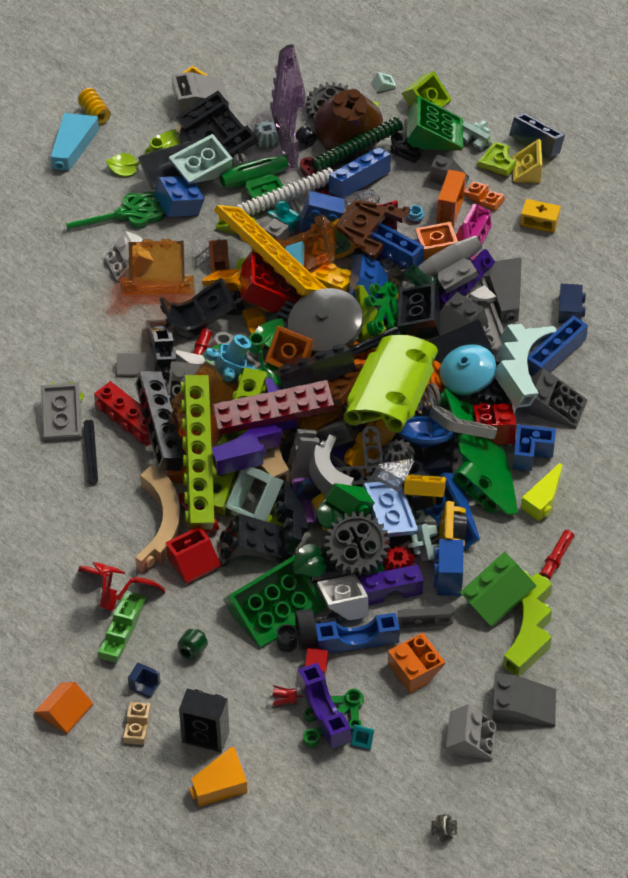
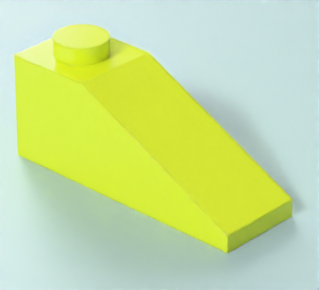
M561 463L555 466L522 497L521 509L537 521L549 516L553 510V503L562 474L563 465Z

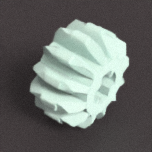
M260 121L259 124H255L253 129L258 139L256 144H259L260 148L266 146L268 149L269 146L275 147V144L280 143L282 131L279 124H275L274 121Z

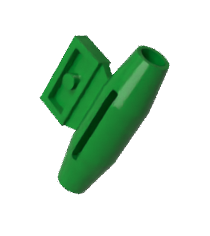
M285 155L265 157L238 165L222 173L219 179L223 188L246 185V193L250 199H256L257 196L261 197L262 194L266 195L267 192L271 193L272 190L276 191L277 188H282V182L275 175L288 169L289 164Z

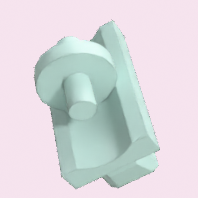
M466 121L462 124L463 142L469 143L472 138L476 139L473 146L479 151L493 144L490 141L491 135L489 134L490 129L487 128V122L482 121L480 124L475 122L474 126Z
M427 524L416 525L418 531L416 534L411 535L413 543H409L407 546L408 548L414 547L415 555L420 554L421 561L432 560L435 557V547H439V544L431 545L430 537L437 536L436 525Z

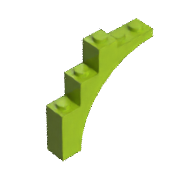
M525 570L523 571L537 586L519 602L522 626L514 644L504 654L503 667L517 676L525 673L550 649L552 640L550 634L543 629L551 622L552 610L543 602L551 596L552 583L538 573L531 577Z

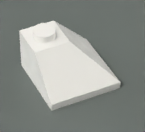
M356 574L317 582V586L329 609L348 620L369 616L368 596Z

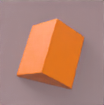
M62 682L34 713L65 734H68L93 706V702L76 682Z

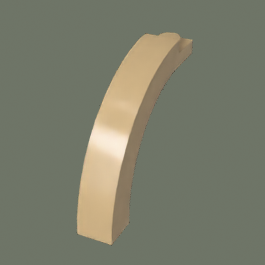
M153 463L140 475L141 487L149 492L158 502L163 513V519L154 539L135 557L136 569L142 573L147 568L152 567L155 560L162 564L167 559L165 542L179 536L181 527L180 504L176 489L168 476L163 471H158V467Z

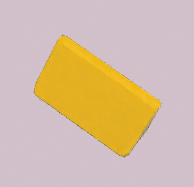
M407 475L404 483V494L443 497L446 478Z

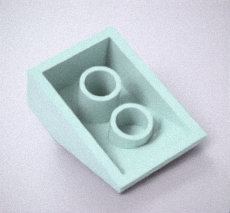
M211 134L170 156L169 160L187 183L192 184L218 178L222 173L232 168L233 158L216 137Z

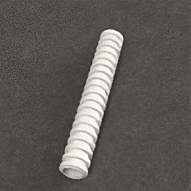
M328 167L327 170L318 171L316 175L312 174L311 177L307 176L306 179L302 178L301 181L297 180L296 183L292 182L291 185L287 184L286 187L282 186L281 189L277 188L276 191L272 190L271 193L267 192L266 195L262 194L261 197L257 196L256 199L252 198L251 201L247 200L246 203L242 202L241 205L237 204L236 207L243 209L249 216L250 214L255 215V212L260 213V210L265 211V208L275 207V204L280 201H290V198L295 199V196L299 197L300 194L304 195L305 192L309 193L310 190L314 191L315 188L319 189L320 186L329 185V174L333 173V170Z

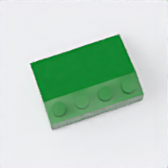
M417 96L408 111L407 142L412 147L427 150L462 151L463 118Z
M295 555L223 599L232 616L259 648L277 638V629L281 625L291 624L294 627L296 626L295 611L312 609L314 615L326 608L310 579L304 575L293 574Z

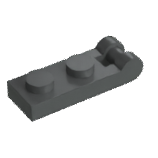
M445 604L443 608L426 607L423 609L397 610L399 628L451 625L454 622L455 608L451 604Z

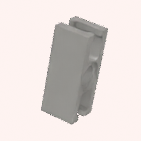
M297 429L287 462L290 480L310 477L309 459L315 446H319L320 443L319 438L315 437L317 435L316 430Z

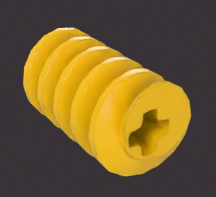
M86 88L79 94L78 103L86 115L98 116L99 125L109 120L111 112L94 88Z

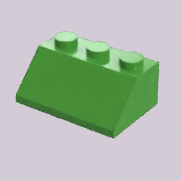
M504 551L460 593L484 620L493 627L537 585Z

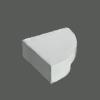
M485 285L470 293V298L476 302L479 300L490 303L496 300V296Z

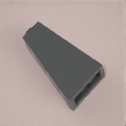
M521 257L495 261L494 265L484 274L489 290L496 296V300L493 302L501 323L518 321Z

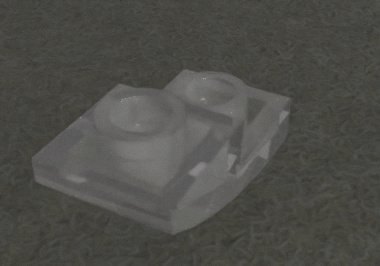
M372 189L356 191L343 198L344 208L347 210L354 200L379 203L380 196Z

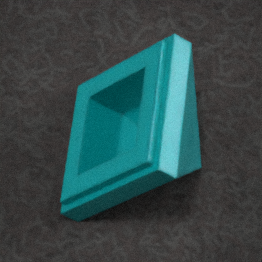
M354 724L350 745L371 750L375 729Z

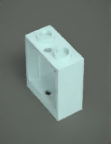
M255 467L242 469L225 507L232 510V515L237 516L240 513L267 521L283 480ZM254 478H258L266 482L267 485L253 514L243 509L242 506Z

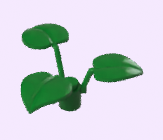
M282 318L262 324L256 329L255 333L249 336V341L251 342L249 351L253 354H259L261 367L256 368V370L267 372L268 378H272L275 385L278 384L274 371L279 370V367L270 363L264 365L262 350L264 345L270 348L277 326L284 328ZM217 344L211 348L215 349L217 352L221 344ZM204 357L207 364L212 367L213 361H209Z

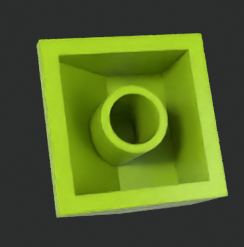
M435 71L423 74L401 92L410 108L417 96L440 107L445 106L452 100Z

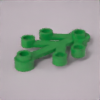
M385 282L383 286H379L377 283L370 285L369 292L371 295L364 298V303L368 308L373 306L380 307L375 320L368 322L366 327L371 336H376L384 329L382 321L385 315L388 329L398 328V306L395 299L397 297V288L391 282ZM377 294H381L383 299H378L374 296Z
M350 689L342 696H331L334 704H342L339 708H336L339 712L345 714L350 709L351 720L349 726L351 732H353V724L362 726L359 720L358 708L363 705L364 696L358 689ZM307 708L304 711V719L307 722L316 720L311 708ZM320 726L316 729H307L303 733V743L307 747L314 748L320 743V737L323 735Z

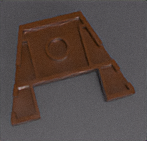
M354 200L336 223V229L369 257L376 260L383 250V244L369 238L385 217L403 223L410 213V207L395 208L391 204L379 206L374 202Z

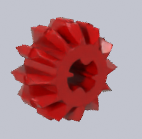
M395 545L393 549L390 548L389 551H386L387 558H382L384 571L413 566L415 563V557L412 555L411 550H405L404 545L401 548H397Z

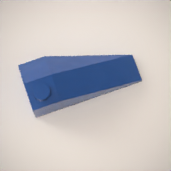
M442 473L438 477L446 478L444 496L436 497V506L425 508L423 511L436 520V523L440 526V516L447 501L454 502L456 507L465 508L467 529L464 550H467L481 539L465 491L454 481V474Z

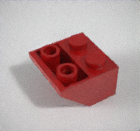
M512 404L474 405L476 422L491 425L498 429L495 439H490L496 445L515 444L516 421Z
M201 526L165 542L166 557L186 584L221 567L212 542Z

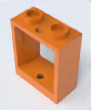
M448 170L438 197L437 224L451 222L452 227L455 226L464 200L466 173Z

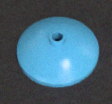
M464 345L454 349L444 358L440 367V378L443 385L449 391L460 395H469L481 391L490 384L496 373L494 356L488 349L479 345Z

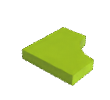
M494 142L478 160L477 166L508 176L516 167V161L508 155L510 146Z

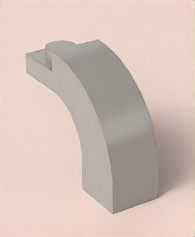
M330 434L326 441H321L320 446H315L309 459L310 476L317 488L325 495L328 494L334 483L351 485L354 479L339 472L332 465L330 452L336 437Z

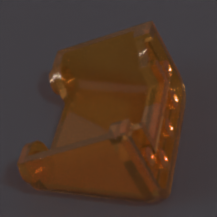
M321 215L315 218V224H311V230L286 240L278 237L276 241L285 250L286 246L302 241L305 245L304 267L310 271L329 265L334 261L337 230L331 221Z

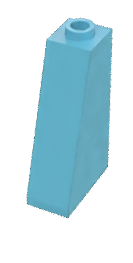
M63 114L51 154L52 169L70 171L99 131L98 116Z

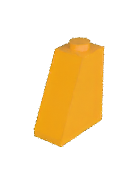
M230 747L192 777V787L189 788L192 800L196 799L198 807L248 793L247 780L235 747Z

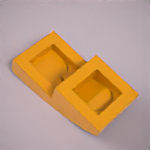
M260 307L242 311V316L250 335L255 333L256 329L265 323V316Z

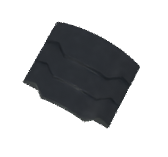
M219 91L214 92L175 117L181 126L179 134L181 143L199 138L202 140L213 134L229 155L233 156L241 150L245 151L258 142L257 136L249 126L246 125L244 127L230 111L228 101Z

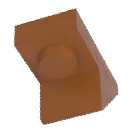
M227 239L209 240L211 273L229 269Z

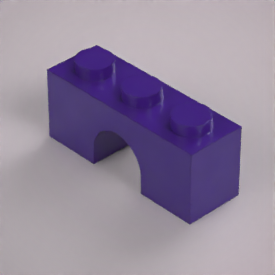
M418 565L359 576V581L368 596V606L383 603L384 597L393 591H401L403 598L423 594V578Z

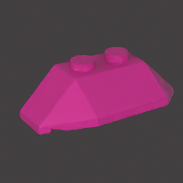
M473 204L462 225L458 228L457 240L461 241L476 235L482 245L492 227L491 211L480 205ZM477 253L473 255L469 260H474Z

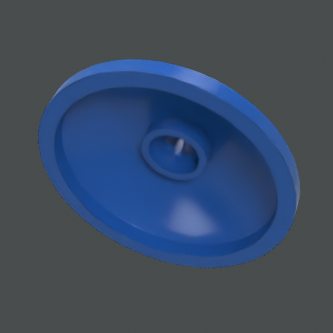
M425 416L412 417L407 420L401 432H396L400 438L420 448L440 445L447 442L454 435L453 431L445 429L431 417Z

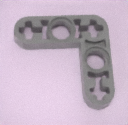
M432 406L429 416L449 431L495 439L498 430L496 427L458 419L442 407Z

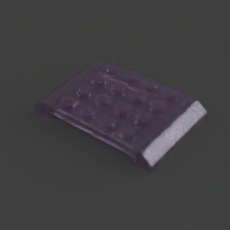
M290 44L279 51L278 65H275L276 77L273 78L275 88L272 89L273 101H270V109L282 154L286 156L290 168H298L299 153L297 145L294 143L298 107H305L306 92L294 44Z

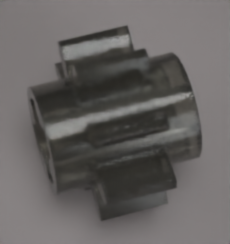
M438 815L435 821H431V835H436L437 840L446 842L452 840L453 835H457V820L452 821L450 815Z

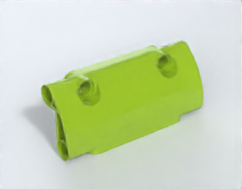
M408 335L383 337L376 351L368 355L348 396V408L344 414V420L350 425H359L383 418L389 430L401 432L407 420L415 415L416 408L434 372L432 364L438 353L437 347L428 341Z

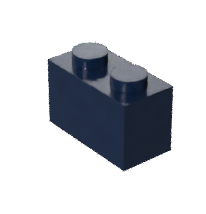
M561 283L558 323H566L573 315L580 320L581 317H585L586 306H582V303H585L586 292H583V285Z

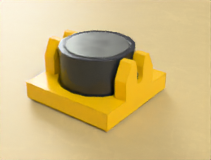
M452 501L446 502L440 516L439 539L464 540L465 543L467 529L465 508L454 506Z

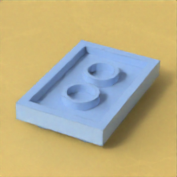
M400 480L363 484L362 487L366 489L375 502L370 510L373 520L378 518L377 525L384 524L383 530H388L386 537L414 535L417 533L418 528Z

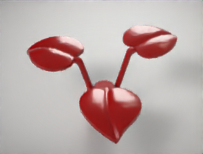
M100 562L92 563L95 568L90 566L78 567V572L87 571L98 574L103 579L98 606L114 611L116 601H121L122 595L132 583L154 585L164 594L166 591L163 586L150 579L132 577L121 592L117 594L118 590L111 588L113 573L125 575L124 571Z

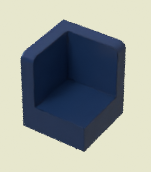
M139 662L128 676L129 689L148 698L153 696L161 683L159 671Z

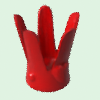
M273 685V687L278 688L273 689V697L284 699L274 701L272 707L284 704L297 705V697H303V695H297V688L287 689Z

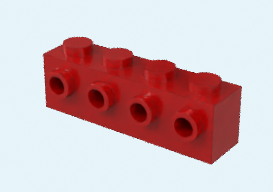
M109 381L94 393V405L99 411L107 414L111 421H116L125 432L131 433L138 442H142L147 447L151 444L140 403L112 381Z

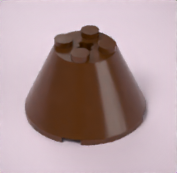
M352 89L341 91L327 99L319 107L314 125L319 141L325 148L330 150L384 122L378 106L361 94L359 90ZM375 145L367 147V149L362 150L361 152H358L355 155L363 154L372 149Z

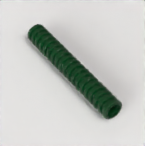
M397 116L393 117V119L381 123L375 128L366 131V133L364 132L348 140V142L340 144L339 147L336 146L334 149L332 148L330 151L312 158L311 164L316 172H321L323 169L326 170V168L335 165V163L343 161L344 158L347 159L349 156L351 157L353 154H357L367 149V147L375 145L376 142L379 143L381 140L394 135V133L402 131L403 123L401 119Z

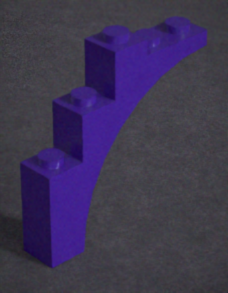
M272 378L265 379V393L280 390L279 385H275ZM297 419L250 428L240 437L226 444L211 448L212 462L217 474L222 475L262 465L263 456L266 455L265 449L280 446V437H283L282 431L297 428Z

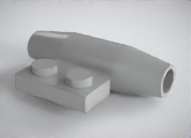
M476 235L455 242L426 259L412 271V274L418 284L438 277L440 284L448 294L479 276L469 259L483 247Z

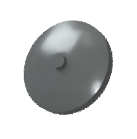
M333 288L320 289L311 292L307 296L305 295L294 305L288 318V329L313 340L312 354L319 351L326 352L338 344L350 346L357 339L363 327V313L358 301L351 294Z

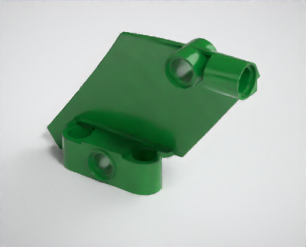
M447 388L441 392V407L448 411L450 410L458 419L476 422L475 414H473L474 409L470 403L461 402ZM456 432L459 454L462 455L463 461L462 465L453 475L456 484L486 511L496 513L498 510H501L506 515H517L518 509L513 480L502 444L496 445L489 438Z

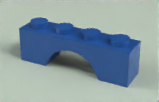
M396 613L376 615L369 623L355 628L342 627L335 621L315 624L318 640L317 648L327 650L328 653L399 643L400 628Z

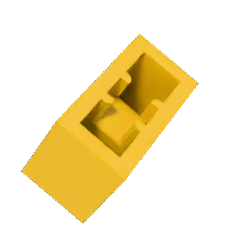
M526 199L521 212L520 226L555 233L560 218L561 206Z

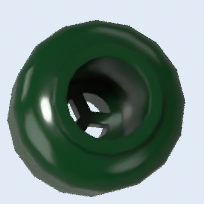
M199 629L186 630L177 643L179 653L186 659L199 658L208 645L205 633Z

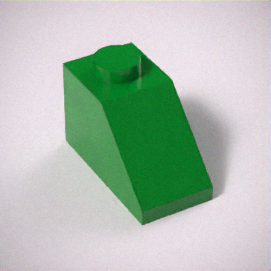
M334 483L325 497L326 501L352 516L353 511L356 513V516H359L362 511L363 517H366L375 504L364 487Z

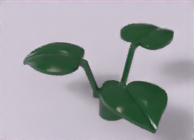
M324 500L318 506L316 516L318 522L323 527L332 528V522L338 524L337 517H340L342 520L345 519V512ZM307 544L300 548L294 559L293 574L307 577L321 576L326 571L327 563L331 559V557L326 556L328 550L324 548V545L320 549L314 544ZM359 546V547H358L359 554H360L361 558L364 559L365 557L363 556V554H362V552H361V550H360V546ZM368 546L365 548V550L368 552H372L375 550V548L372 546ZM349 553L346 555V557H356L354 553ZM376 563L377 570L371 567L370 574L383 572V565ZM362 570L363 576L369 575L365 570Z

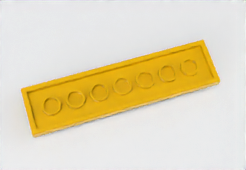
M216 205L213 211L219 215L218 218L226 222L233 232L238 233L241 236L240 239L248 243L254 252L260 254L263 257V261L272 265L276 273L282 275L288 284L297 289L298 294L307 296L313 291L327 289L240 207Z

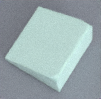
M378 72L372 80L376 92L396 89V84L391 75Z

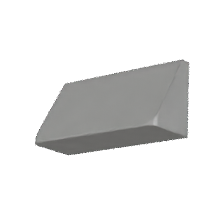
M117 353V376H138L140 371L155 370L154 353Z

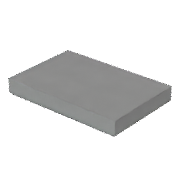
M79 383L41 385L44 441L82 438Z

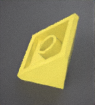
M538 139L512 156V159L516 161V167L513 169V181L515 183L541 182L542 151L541 140Z

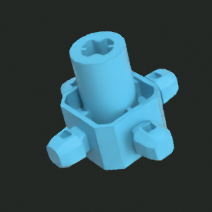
M235 335L231 343L221 344L217 352L215 349L207 348L204 353V357L207 360L213 361L212 370L217 375L222 376L224 381L227 382L237 381L244 368L256 370L253 365L247 363L246 353L251 347V342L243 335Z

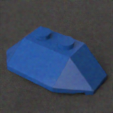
M363 253L354 254L352 257L349 294L356 299L355 286L363 285L370 296V285L377 283L379 286H383L385 282H388V276L380 263ZM381 294L374 296L375 298L383 299Z

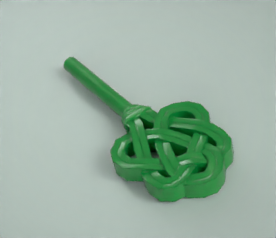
M154 191L141 194L128 193L122 200L123 206L118 207L114 212L67 222L66 228L69 230L112 219L128 220L129 224L134 228H143L149 223L163 220L165 212L154 195Z

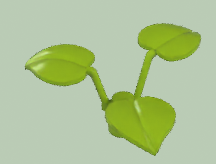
M176 129L166 131L151 138L149 147L145 148L143 155L181 144ZM120 153L107 159L106 164L116 175L130 177L136 174V166L140 165V161L136 162L135 157L129 153Z

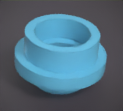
M419 205L410 206V213L407 218L415 222L424 218L422 207Z

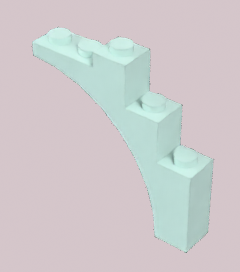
M510 324L505 327L500 337L503 345L496 356L500 363L497 366L494 377L515 408L531 406L538 395V391L528 372V353L539 347L557 331L554 326L525 329L522 324Z

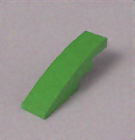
M130 591L126 592L113 614V621L106 631L105 641L98 651V658L115 663L118 662L139 619L146 601L145 595Z

